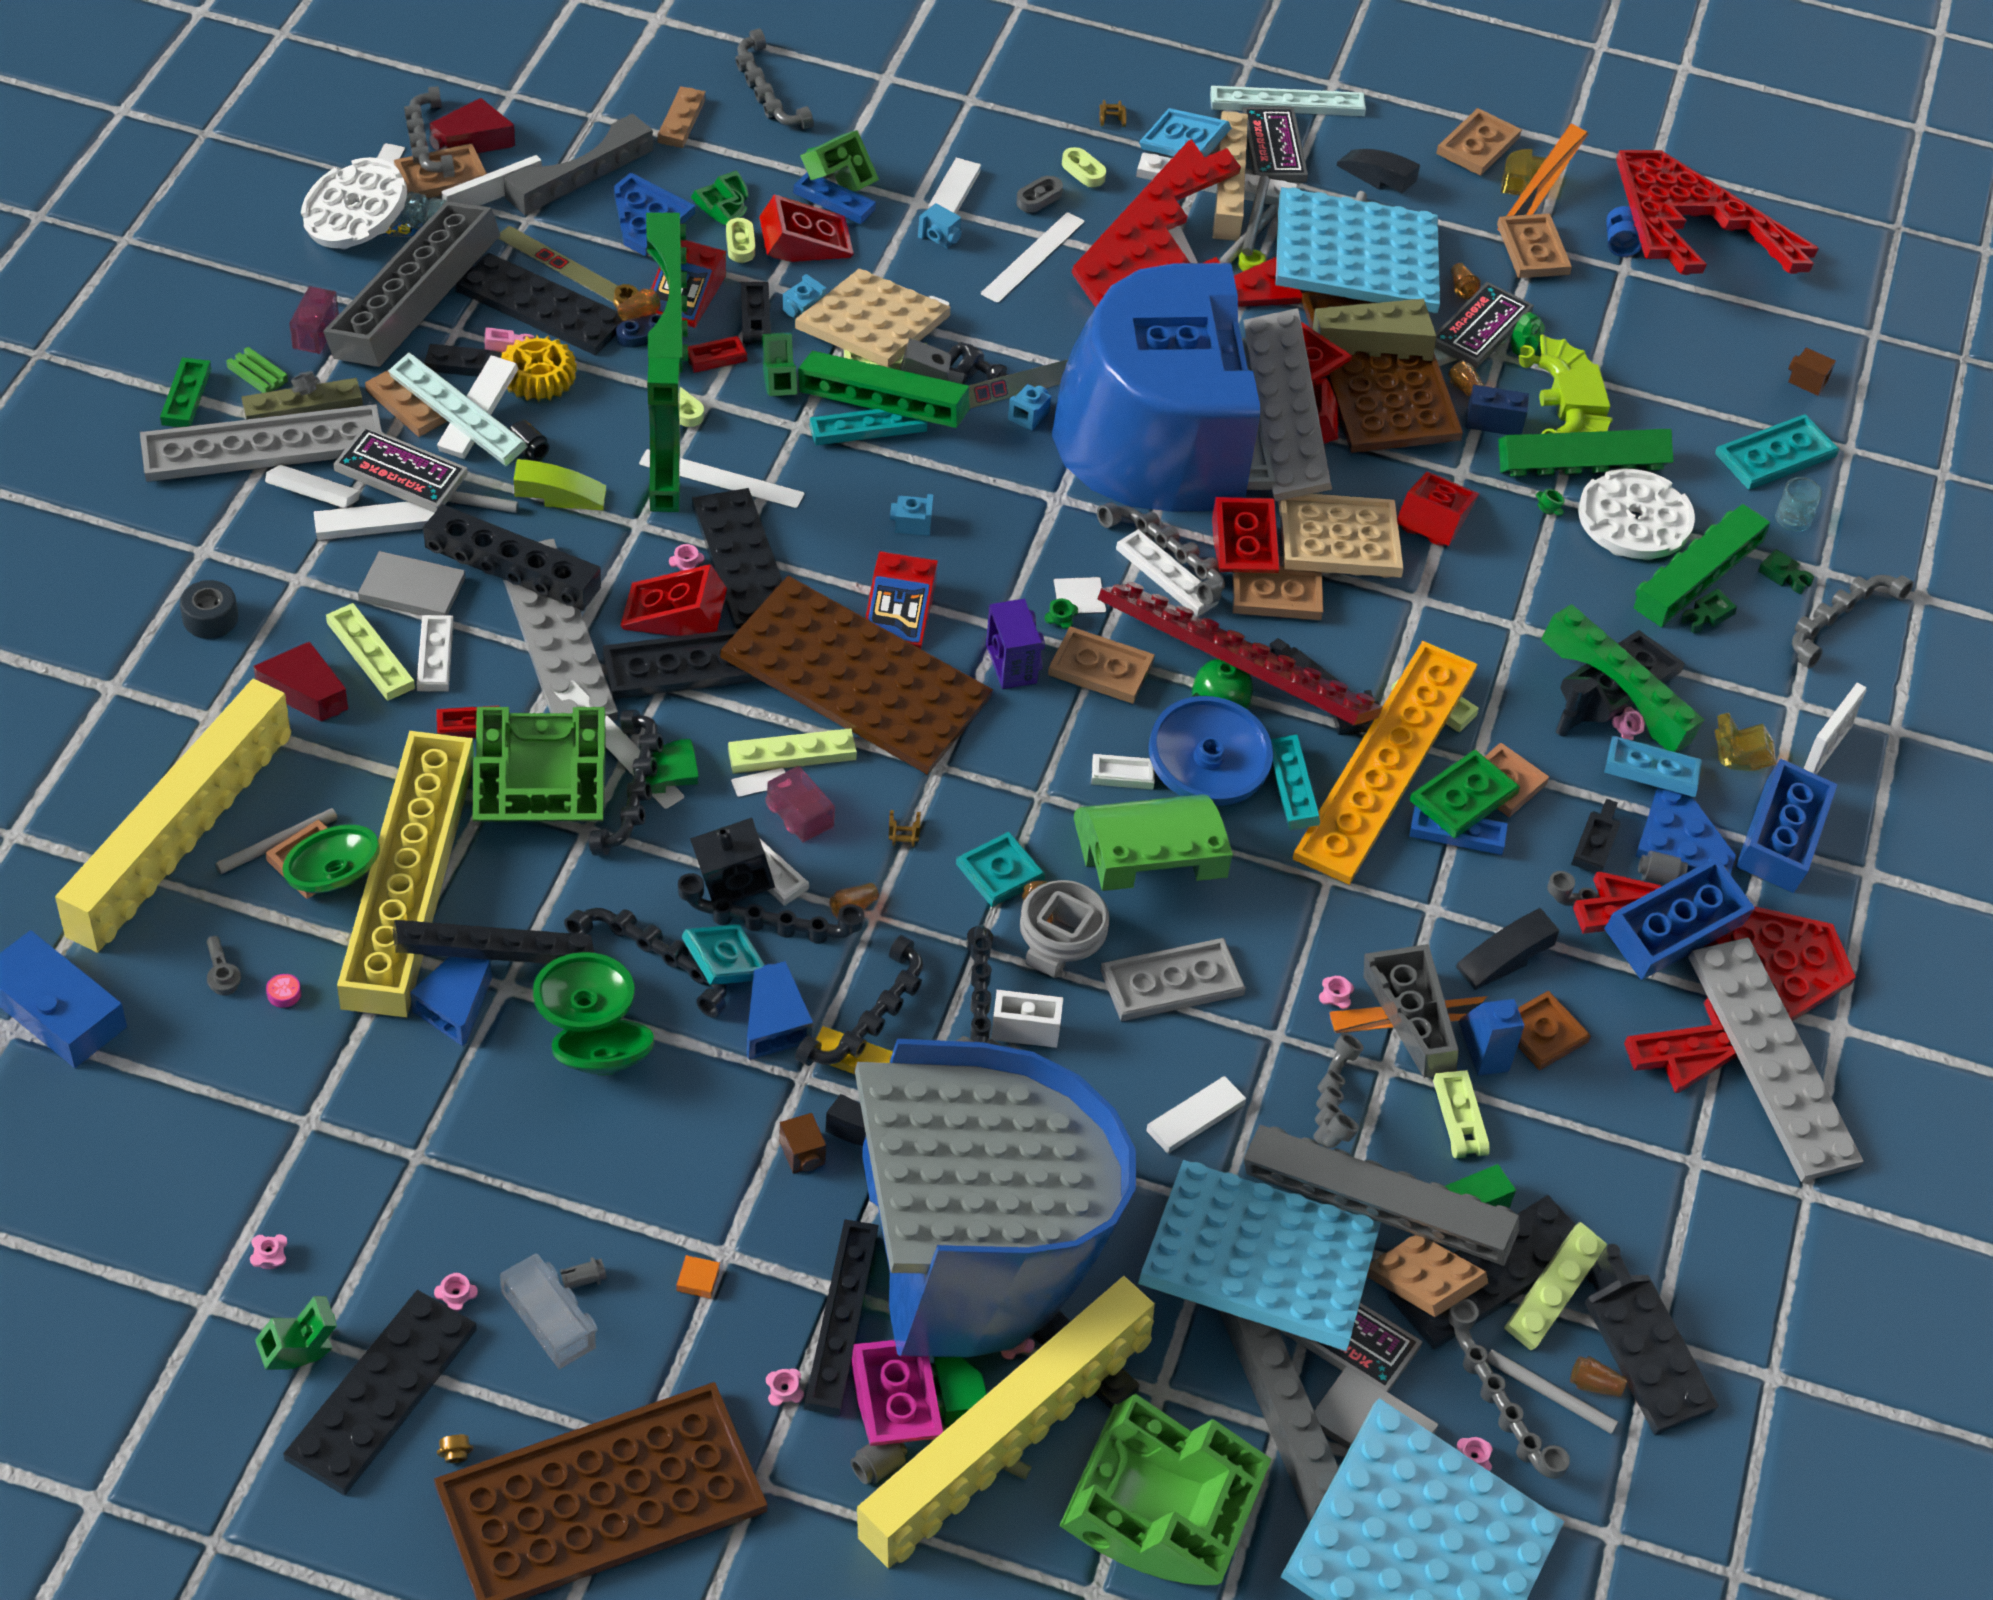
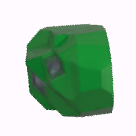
M1528 312L1517 322L1513 330L1511 346L1513 353L1518 357L1521 355V347L1524 345L1533 347L1535 356H1541L1540 335L1544 334L1545 326L1539 316Z

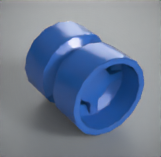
M1629 206L1614 208L1606 217L1608 248L1610 252L1620 257L1632 256L1642 248Z

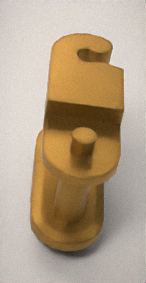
M1103 100L1102 105H1099L1100 126H1104L1106 115H1115L1121 121L1122 127H1126V107L1122 105L1121 100H1119L1118 104H1106V101ZM1106 109H1109V110H1118V112L1107 111Z
M890 810L888 836L889 840H893L892 846H895L897 841L912 842V847H915V842H919L921 812L916 813V821L913 822L912 827L897 826V822L894 820V810ZM896 831H912V836L896 835Z

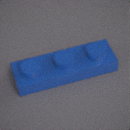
M808 172L793 185V194L837 214L844 215L846 218L862 224L876 210V201L823 177L811 180Z
M1415 806L1409 837L1502 855L1508 823L1482 819L1454 839Z

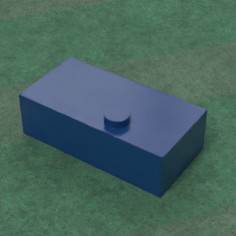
M1780 758L1766 780L1736 867L1794 893L1809 871L1837 784Z
M1715 857L1613 912L1604 929L1642 981L1689 955L1693 950L1700 949L1744 925L1755 907L1719 858Z
M28 931L0 953V1008L73 1068L79 1066L127 1028L122 1003L33 931Z

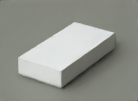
M1093 754L1091 785L1153 790L1155 770L1150 758Z

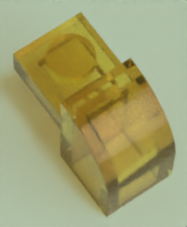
M1521 149L1511 153L1506 160L1501 180V193L1521 196L1546 158L1532 156L1533 149Z
M1729 712L1717 716L1719 728L1715 729L1718 756L1719 761L1725 767L1732 770L1754 771L1776 764L1774 741L1763 723L1739 730Z

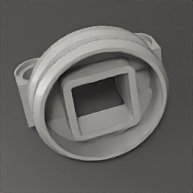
M1068 880L1047 882L1032 890L1023 902L1020 917L1021 934L1030 947L1026 956V965L1053 978H1057L1066 962L1081 960L1097 952L1105 942L1109 925V911L1102 897L1090 887ZM1056 907H1058L1056 919L1076 929L1073 934L1047 922V919Z

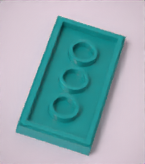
M1804 414L1718 446L1715 455L1748 490L1837 457L1840 449Z

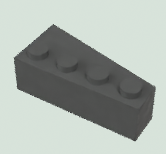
M1429 944L1364 954L1363 977L1422 1076L1427 1078L1435 1076V1073L1457 1071L1458 1047Z

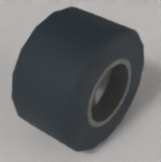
M216 580L199 581L186 588L180 597L183 624L186 630L194 636L205 639L217 638L226 635L234 629L238 622L236 596L232 588L223 582Z

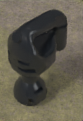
M959 342L948 352L951 355L949 370L964 373L963 385L978 370L986 374L988 380L1009 375L1006 373V366L1001 364L991 365L984 361V353L971 344ZM961 355L963 359L959 363L958 367L952 368L951 366Z

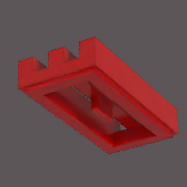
M739 336L688 346V362L692 365L693 373L747 362V353Z
M483 706V707H500V706ZM477 707L436 709L437 734L476 738Z

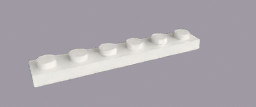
M1142 153L1136 177L1153 180L1172 158ZM1245 174V200L1254 201L1261 176ZM1270 179L1265 204H1276L1279 206L1281 187L1296 188L1297 184ZM1217 184L1202 191L1216 193Z

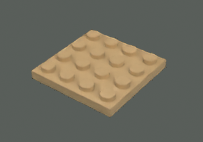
M858 269L795 319V328L879 365L890 367L904 355L909 338L921 341L950 316L951 307L936 299H931L914 290L895 284L890 280L871 274L869 271Z
M1308 494L1278 501L1284 569L1317 571L1327 574L1345 573L1355 576L1373 575L1384 578H1402L1403 561L1395 500Z

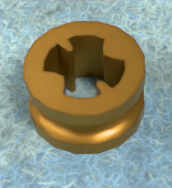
M630 284L617 286L614 290V306L623 312L635 310L638 306L639 291Z

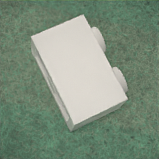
M997 990L991 1039L1057 1048L1063 997Z

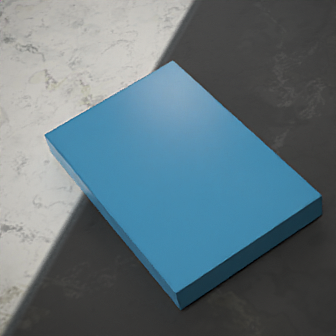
M1168 108L1140 140L1139 144L1143 150L1174 157L1185 143L1192 139L1203 156L1207 157L1232 128L1230 122L1226 120Z
M1612 736L1604 773L1695 797L1699 786L1702 760Z

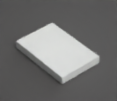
M1856 683L1816 736L1804 766L1805 770L1817 775L1852 728L1867 687Z

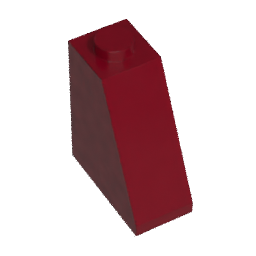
M479 98L431 122L429 140L435 150L472 144L476 153L515 146L514 124L485 100Z
M310 641L253 666L256 680L284 692L287 705L320 722L348 710L346 688Z

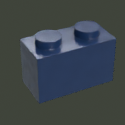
M1473 385L1467 408L1466 428L1506 435H1522L1528 413L1529 393Z

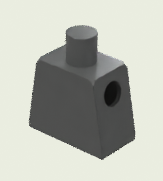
M909 338L900 366L901 371L962 384L964 379V373L949 370L951 355L948 352Z

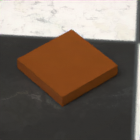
M1549 990L1518 1007L1524 1023L1518 1048L1539 1071L1587 1044L1591 1038V1035Z

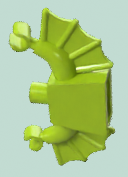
M1544 334L1540 335L1541 356H1535L1533 347L1529 345L1521 347L1519 363L1522 367L1529 368L1537 364L1539 368L1550 372L1554 378L1551 389L1540 391L1539 399L1541 406H1555L1559 419L1565 421V424L1556 431L1549 428L1545 429L1541 434L1608 431L1613 418L1607 417L1610 403L1599 365L1593 364L1587 358L1584 350L1572 347L1566 339H1551Z

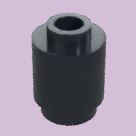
M528 421L516 422L509 428L510 431L525 441L527 448L520 454L526 459L540 461L549 452L550 446L547 443V438Z

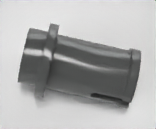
M591 1257L590 1262L560 1269L565 1291L567 1292L570 1289L594 1282L600 1285L601 1280L607 1279L602 1258L595 1260L594 1257Z

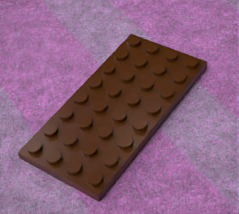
M1318 292L1302 293V304L1312 329L1314 313L1317 308L1375 303ZM1356 351L1349 362L1326 375L1337 399L1338 415L1351 453L1462 440L1463 432L1435 354L1433 361L1423 360V356L1409 355V359L1397 358L1398 354L1381 353L1380 357L1369 356L1370 354L1362 351Z
M789 575L721 649L720 658L750 673V675L846 729L851 728L852 732L927 775L989 701L993 689Z
M715 1382L434 1478L437 1494L476 1600H523L765 1513L768 1507Z

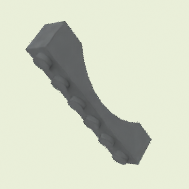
M632 113L612 123L603 141L585 155L556 165L526 166L504 177L505 199L524 215H527L653 151V130Z

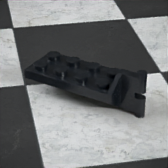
M1640 630L1618 643L1663 684L1681 673L1685 665L1683 661ZM1585 664L1565 677L1561 683L1560 689L1567 702L1565 705L1566 709L1563 710L1556 728V733L1560 736H1566L1570 729L1582 721L1608 722L1624 711L1626 707L1633 705L1634 702L1604 672L1589 664Z
M1609 1244L1586 1275L1587 1280L1593 1283L1597 1293L1589 1296L1584 1303L1653 1434H1658L1714 1412L1719 1405L1649 1275H1630L1619 1255L1620 1248L1616 1244Z

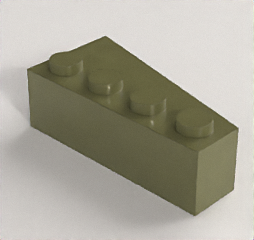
M1424 299L1315 309L1313 330L1350 355H1354L1356 351H1362L1374 357H1380L1381 353L1398 354L1397 358L1409 359V355L1423 356V360L1433 361L1436 333Z

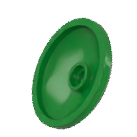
M360 825L330 827L305 838L289 852L283 863V875L291 887L300 891L324 893L338 890L352 884L370 870L379 855L380 844L376 834L367 827Z
M590 952L568 954L553 960L539 972L533 986L535 1006L548 1022L566 1030L583 1032L599 1030L619 1021L631 1008L635 994L633 978L620 962L611 957Z
M621 1019L608 1027L594 1031L583 1032L564 1029L552 1040V1054L559 1062L569 1068L588 1074L605 1076L625 1070L644 1059L653 1049L654 1035L643 1024Z

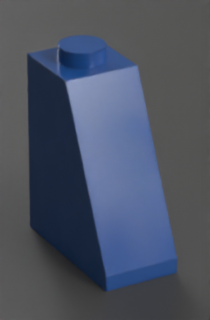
M448 957L410 992L412 1012L461 1046L465 1045L492 980L491 960Z
M786 961L777 964H767L754 970L747 1032V1057L749 1060L799 1046L805 1037H812L813 1021Z
M1515 999L1482 1003L1459 1020V1025L1477 1075L1509 1072L1524 1029V1023Z

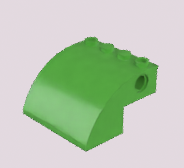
M477 707L476 757H473V822L603 821L606 759L605 707H573V713H510L509 707Z
M1200 794L1084 806L1076 809L1074 813V822L1086 867L1096 866L1102 891L1134 888L1136 872L1176 867L1193 866L1196 881L1228 878L1233 854L1220 813L1208 795Z
M1134 1394L1121 1403L1113 1405L1059 1526L1103 1555L1142 1573L1184 1584L1218 1585L1222 1583L1272 1459L1214 1419L1190 1431L1137 1394Z

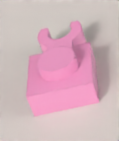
M486 327L484 338L485 350L502 353L506 351L507 345H514L515 340L524 341L526 336L534 339V335H516L511 330Z

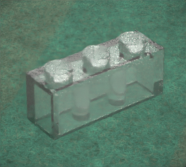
M535 1253L500 1273L501 1291L560 1370L596 1348L595 1333L598 1329L590 1314L585 1313L583 1315L577 1307L578 1301L569 1287L564 1289L559 1283V1277L550 1262L544 1263L540 1256Z

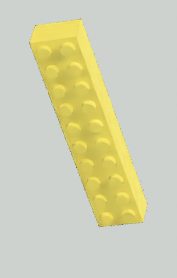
M252 679L60 890L55 899L66 938L98 953L106 943H110L115 938L120 927L127 920L133 918L142 902L154 894L157 885L166 875H170L175 870L177 863L186 853L193 850L197 840L205 831L213 827L217 817L233 804L235 797L240 791L251 784L255 774L262 766L264 767L270 762L272 755L277 749L288 742L291 729L284 692Z
M409 731L378 840L380 844L379 855L369 871L337 984L341 1010L406 1018L408 1016L411 1005L410 992L416 986L424 955L395 953L392 929L395 920L433 922L473 771V738Z
M1125 1276L1120 1278L858 1505V1539L888 1569L897 1561L902 1563L907 1560L914 1552L915 1545L924 1537L929 1539L934 1536L941 1528L944 1519L951 1513L954 1515L960 1513L969 1503V1497L978 1489L981 1491L987 1489L994 1482L996 1474L1003 1467L1013 1466L1020 1459L1023 1450L1029 1444L1039 1443L1047 1435L1049 1427L1058 1419L1060 1421L1065 1420L1073 1412L1075 1404L1080 1399L1091 1397L1099 1389L1101 1381L1109 1374L1112 1376L1116 1375L1124 1367L1126 1359L1134 1352L1140 1353L1149 1345L1152 1340L1151 1331L1154 1323L1155 1303Z

